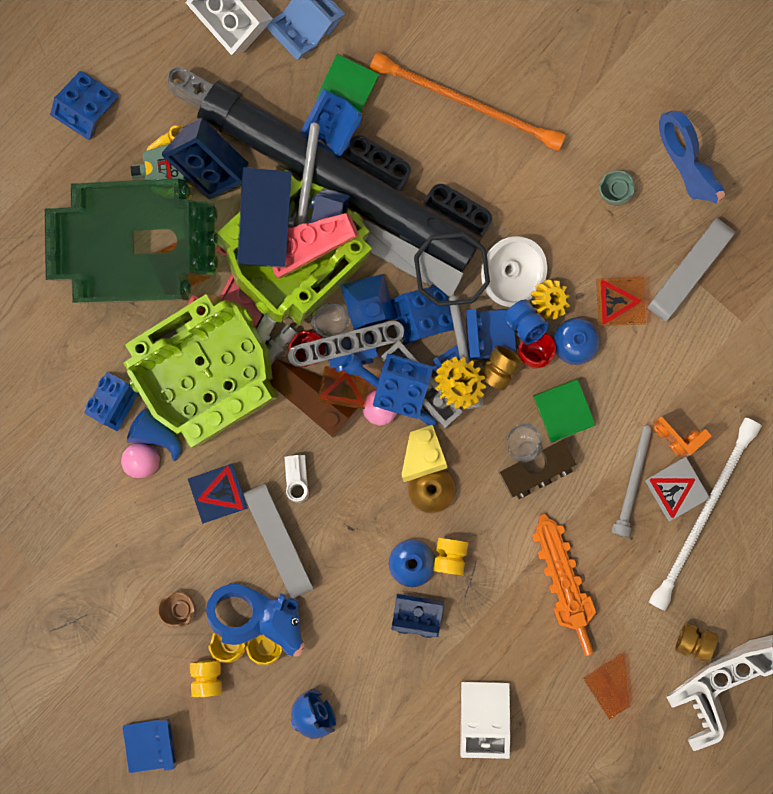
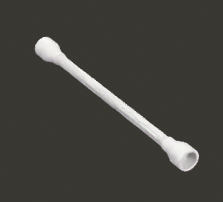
M744 418L739 428L736 447L731 453L732 455H730L731 458L727 461L728 463H726L727 466L723 469L724 471L720 474L721 476H719L718 482H716L713 488L714 490L710 493V498L705 503L706 506H704L701 514H699L700 517L696 520V525L692 528L693 530H691L687 541H685L686 544L681 549L682 552H680L679 557H677L672 566L673 568H671L672 571H670L669 576L663 581L662 585L653 592L648 602L653 606L666 611L671 601L672 590L675 586L673 584L676 581L675 579H677L676 576H678L681 568H683L682 565L686 562V557L690 554L689 552L693 549L695 541H697L700 535L699 533L703 530V525L707 522L709 514H711L714 508L713 506L718 501L717 498L721 495L723 487L728 482L727 479L732 474L731 471H733L741 457L740 455H742L741 452L757 437L762 427L759 423L749 418Z

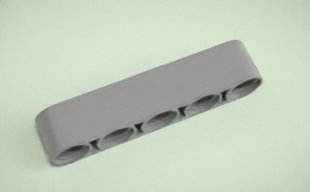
M716 218L649 303L647 309L666 322L736 231L719 218Z
M389 321L295 345L289 350L288 359L295 366H305L387 345L401 340L404 335V328L397 321ZM388 326H393L396 330V335L393 339L389 338L386 333ZM367 331L371 332L374 337L371 344H367L364 341V334ZM344 337L351 341L349 350H344L341 346V341ZM321 343H325L328 346L329 351L326 356L319 354L318 347ZM298 349L305 351L306 358L303 362H299L295 357Z
M264 483L243 493L290 597L294 599L313 590V585L266 484Z

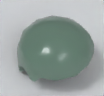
M619 170L605 174L598 186L602 199L614 206L625 205L634 195L636 187L632 176L625 171Z

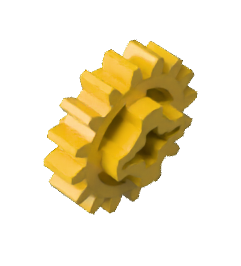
M453 357L451 360L445 361L437 369L436 372L439 375L434 378V381L438 382L439 385L435 387V390H441L440 399L447 398L446 405L449 406L451 403H454L455 409L461 406L467 409L478 403V400L484 396L481 391L486 388V385L482 384L481 381L485 377L479 376L478 372L481 369L480 367L474 369L473 361L467 364L465 357H462L460 360L457 357Z

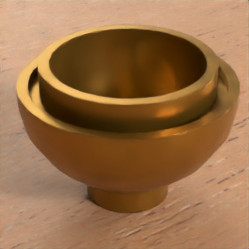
M443 469L410 480L408 496L418 510L425 513H438L445 510L453 501L455 484L451 475ZM429 485L436 486L437 490L434 494L428 493L427 487Z

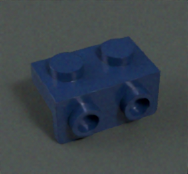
M397 594L391 630L401 634H418L425 638L439 637L444 601Z

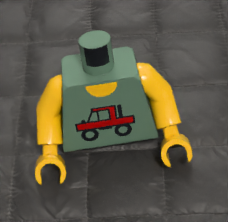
M172 126L168 133L160 136L150 144L147 151L143 152L144 164L130 166L132 179L146 178L148 188L153 193L166 199L192 198V195L186 194L187 188H192V185L186 184V178L162 156V152L178 135L179 130L184 128L183 126Z

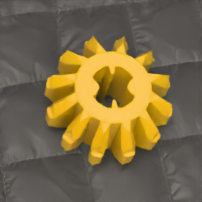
M549 279L536 284V291L530 293L534 297V300L530 303L536 306V313H540L544 319L549 318L550 320L557 319L558 316L566 314L564 309L570 306L566 302L570 295L564 293L567 287L560 286V281L555 280L551 282Z

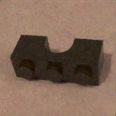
M564 440L540 451L544 457L545 465L538 474L526 471L521 461L498 472L511 498L517 496L519 500L531 494L530 488L538 485L539 489L552 483L550 478L558 474L562 478L573 472L571 467L575 466L576 463Z

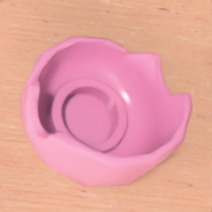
M377 389L372 390L364 399L365 405L362 406L364 417L370 423L378 426L389 424L397 413L374 407L373 401Z
M134 443L129 445L122 453L121 464L124 472L132 478L150 477L159 468L160 456L157 449L152 445Z

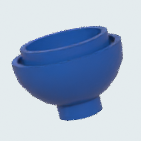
M414 539L405 540L396 545L389 556L388 565L390 573L403 586H421L428 582L435 572L433 571L435 555L432 549L424 542ZM410 559H415L417 561V566L415 568H410L408 566V561Z

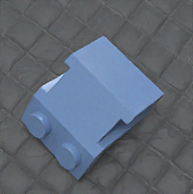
M291 0L284 12L273 18L266 28L296 60H299L314 50L325 34L329 36L334 31L345 13L332 0Z

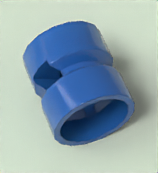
M524 299L509 308L504 316V320L512 330L518 331L517 335L523 343L529 345L539 340L546 333L549 325L540 314L536 313L537 311L534 306Z

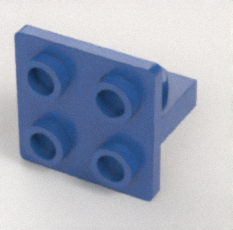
M106 372L99 380L98 388L93 397L88 400L84 413L118 432L139 392L136 393L129 383Z

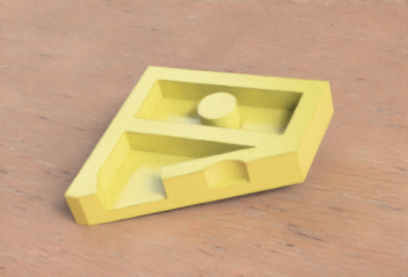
M433 425L410 432L402 470L403 481L407 482L446 469L447 464Z

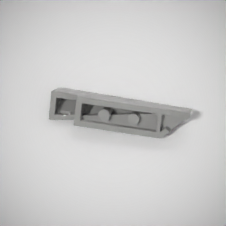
M364 219L363 224L370 231L367 237V243L372 248L370 253L417 279L414 256L419 249ZM423 251L419 257L422 283L429 287L434 284L449 297L453 296L464 274Z

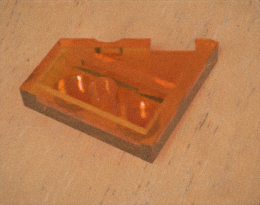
M619 654L583 678L609 720L630 707L625 661L622 654Z

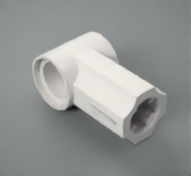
M305 455L285 457L286 493L291 501L302 503L309 497ZM295 486H302L304 488V494L300 498L292 496V489Z

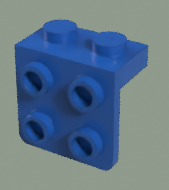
M323 89L301 130L309 135L310 125L314 122L318 123L320 126L318 140L323 141L335 154L341 156L349 147L354 131L359 128L362 114L347 99Z

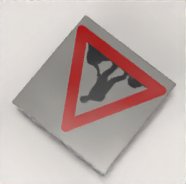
M686 457L645 480L668 522L710 498Z

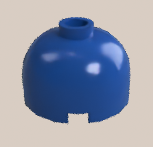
M571 318L564 321L557 327L553 335V339L556 342V354L563 362L570 365H582L589 362L596 356L600 347V336L597 328L583 318Z
M310 689L301 694L295 700L291 710L292 727L295 731L310 739H318L329 735L335 731L332 727L336 725V718L330 703L327 700L323 703L319 697L322 693L316 689Z

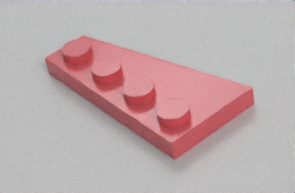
M342 214L289 228L286 267H272L276 278H283L358 237L359 234L351 215Z

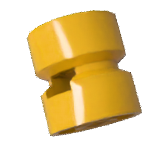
M438 538L436 551L439 553V556L435 557L433 571L464 576L466 562L463 561V557L467 556L469 542Z
M209 660L189 663L190 674L195 678V681L191 683V697H210L223 694L222 681L217 679L221 674L220 661Z

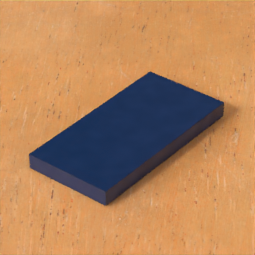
M243 168L237 264L276 268L286 267L291 172Z

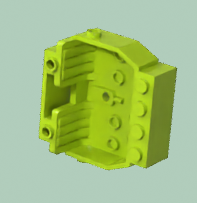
M292 175L289 220L295 206L294 199L298 196L300 197L302 180L298 182ZM313 183L311 185L306 223H308L313 215V209L311 208L313 196L317 195L324 188ZM349 209L347 214L351 215L359 236L283 278H276L272 267L237 264L240 212L217 232L216 243L227 253L226 259L236 285L255 303L258 310L267 315L271 320L280 323L290 316L299 326L338 290L341 284H344L366 263L372 250L366 243L370 231L363 224L362 217L355 211L352 213ZM345 258L349 264L330 281L328 277L340 261ZM319 286L322 290L317 294L313 288ZM305 294L308 295L307 300H301Z
M210 294L203 295L125 344L132 356L123 363L131 378L129 383L136 393H140L153 417L175 433H182L191 448L201 446L279 398L270 383L272 371L269 349L254 326L251 314L246 308L244 309L243 306L236 302L221 301L219 296ZM206 310L204 315L199 314L202 311ZM174 329L178 333L171 338H163L154 343V341ZM199 357L204 358V364L201 366L197 362ZM227 381H231L233 384L230 390L225 387ZM208 393L213 396L211 402L206 401L205 397Z

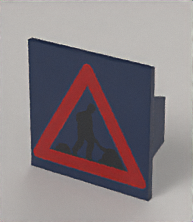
M233 463L188 478L202 524L248 509Z

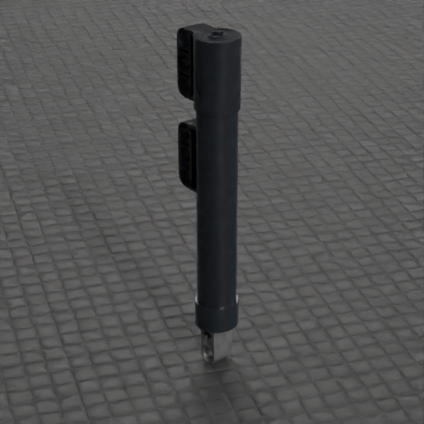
M174 67L169 71V91L198 109V119L203 118L212 128L219 132L224 131L303 178L308 134L245 98L242 92L221 80L212 85L183 67ZM181 79L184 82L181 84H177L173 82V80ZM361 135L354 136L350 140L349 147L341 156L335 154L330 147L318 141L312 183L335 192L350 195L349 206L399 235L400 239L420 249L430 236L461 232L467 233L480 243L492 222L491 212L445 184L434 185L425 200L421 201L402 191L411 172L409 163ZM360 147L364 152L358 153L353 148ZM380 159L384 164L378 165L373 160ZM394 171H401L404 176L398 177L394 174ZM434 195H441L445 200L439 201ZM454 207H462L465 212L459 213ZM475 219H482L485 225L477 224ZM465 237L432 240L424 252L463 272L478 248Z

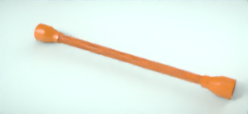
M376 52L371 62L370 69L380 74L397 75L405 78V80H410V82L413 81V83L421 85V87H427L430 91L438 92V94L446 96V98L449 97V99L460 102V104L471 107V109L479 110L482 114L490 115V117L498 119V121L501 120V122L504 121V123L512 125V127L515 126V128L523 130V132L526 131V133L534 135L536 139L541 140L548 148L559 152L566 135L559 131L545 130L541 127L531 126V124L528 125V123L520 121V119H514L511 115L503 114V112L495 110V108L492 109V107L481 104V102L478 103V101L470 99V97L465 95L462 96V94L454 92V90H448L443 85H437V83L429 81V79L426 80V78L418 76V74L415 75L413 72L404 70V68L394 63L388 56Z

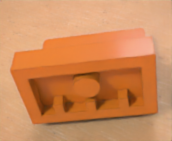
M662 416L652 422L655 425L653 430L662 439L664 437L667 438L671 443L669 445L670 449L678 457L680 455L683 457L692 455L712 437L706 429L701 431L696 429L682 439Z

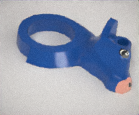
M680 111L663 113L659 120L660 136L667 153L684 180L689 196L693 200H708L715 204L724 198L725 191L723 185L714 176L712 167L700 162L698 159L699 141L693 124ZM674 125L678 127L684 138L686 150L681 146L676 137Z
M240 584L222 586L215 590L209 598L205 610L207 612V621L212 630L222 637L221 643L237 645L250 641L259 635H264L280 645L287 655L300 656L303 653L304 642L300 630L299 604L296 600L292 598L286 599V595L282 593L279 594L277 600H273ZM229 597H238L248 602L253 613L249 622L235 628L222 624L215 613L217 605L222 600Z

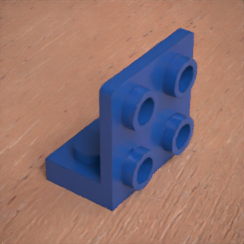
M79 71L54 97L50 115L90 140L95 134L98 120L116 102L118 94L83 71Z
M437 286L424 288L425 291L438 301H448L447 295ZM419 290L404 293L391 300L397 322L404 328V335L402 337L404 345L414 343L425 337L454 330L450 306H437L420 293Z
M476 309L466 310L470 360L489 359L496 345L507 347L516 353L515 331L504 320V316L509 309L476 312Z
M387 353L373 406L418 419L433 366Z
M170 718L127 724L122 727L129 773L164 768V771L172 770L177 766Z

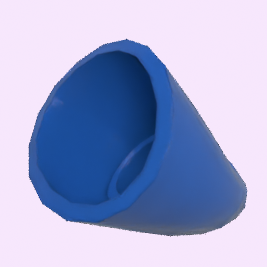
M148 408L142 409L129 429L127 443L155 444L167 448L171 452L172 460L176 461L181 454V442L176 433L155 419Z

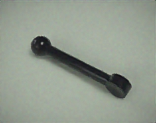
M299 196L294 199L295 206L288 224L293 227L298 212Z

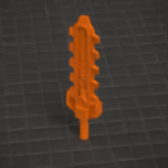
M546 514L539 515L536 533L532 535L534 542L540 543L542 550L538 552V556L540 559H545L547 564L543 571L545 576H551L553 584L549 586L551 593H557L559 599L555 603L556 608H553L558 625L576 629L584 655H591L594 652L585 626L596 613L590 596L587 597L586 593H580L578 586L582 584L580 576L575 577L573 568L577 566L575 559L569 560L567 551L571 548L569 542L563 543L561 537L565 532L563 525L557 526L556 522L549 519Z

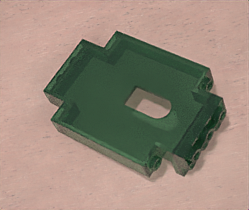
M179 178L71 183V207L44 209L46 280L72 281V303L78 304L189 301L191 283L188 281V277L216 276L215 270L218 269V258L215 255V246L218 243V235L215 231V222L218 216L217 209L214 207V203L189 200L190 189L187 181ZM171 230L177 237V245L169 253L134 254V231Z

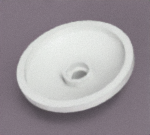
M513 236L499 241L487 253L490 283L485 292L493 301L500 305L511 307L520 300L526 299L530 302L534 299L530 293L536 291V284L542 283L546 280L547 276L546 257L538 244L525 237ZM482 265V270H481L482 284L485 283V275H484V267H483V265ZM509 265V270L505 272L506 266Z

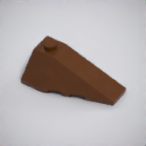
M278 359L271 365V385L332 438L335 437L361 406L320 399L319 397L335 384L333 381ZM339 385L331 393L341 392L343 385ZM348 390L347 395L349 399L354 398L358 401L354 393Z

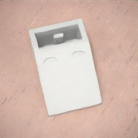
M461 682V758L510 759L509 683Z

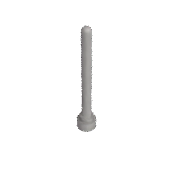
M315 122L310 125L298 215L293 227L306 224L320 129L319 124Z
M456 296L449 298V301L458 300ZM451 305L450 310L460 359L465 357L468 364L470 357L459 305ZM480 398L478 403L467 409L484 406L483 398Z
M649 425L643 427L620 519L616 521V524H613L611 531L612 534L630 538L632 530L629 518L652 433V428Z

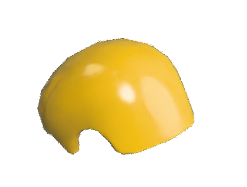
M216 633L212 634L211 643L208 645V648L213 658L223 663H232L243 656L246 642L237 645L221 643L222 637Z
M264 635L257 636L248 641L246 645L249 658L257 665L264 666L275 663L283 650L280 645Z

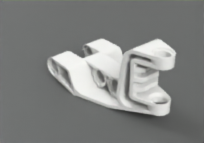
M773 635L749 640L745 644L714 658L666 696L671 707H676L696 699L693 707L694 709L700 708L697 715L699 719L705 718L702 725L704 728H709L687 739L693 751L718 743L724 736L727 721L718 697L719 693L759 675L768 676L773 674ZM740 663L747 664L750 667V672L741 673L737 665ZM717 673H724L728 677V681L720 683L715 675ZM704 694H706V696H707V698H708V700H709V702H710V704H711V707H710V705H709V703H708V701H707V699H706V697H705Z

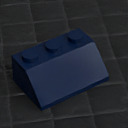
M203 118L185 126L162 152V156L208 199L242 184L243 168H248L249 164Z

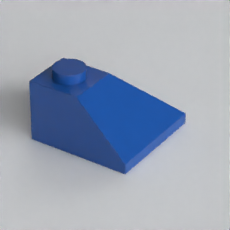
M383 274L340 285L354 330L397 319Z

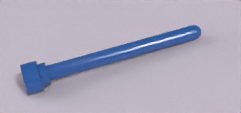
M354 354L346 358L342 365V370L349 375H359L377 388L379 378L363 367L360 358ZM421 409L419 419L428 426L433 425L434 427L437 423L436 419Z

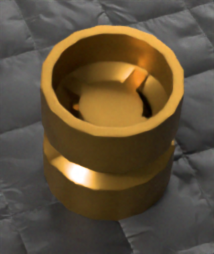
M496 345L489 356L491 362H487L483 366L479 375L484 376L485 379L483 380L492 387L505 390L511 381V373H516L522 363V359L511 349Z
M685 623L678 636L675 652L686 656L693 654L694 659L708 664L715 651L718 635L706 630L700 632L698 627Z

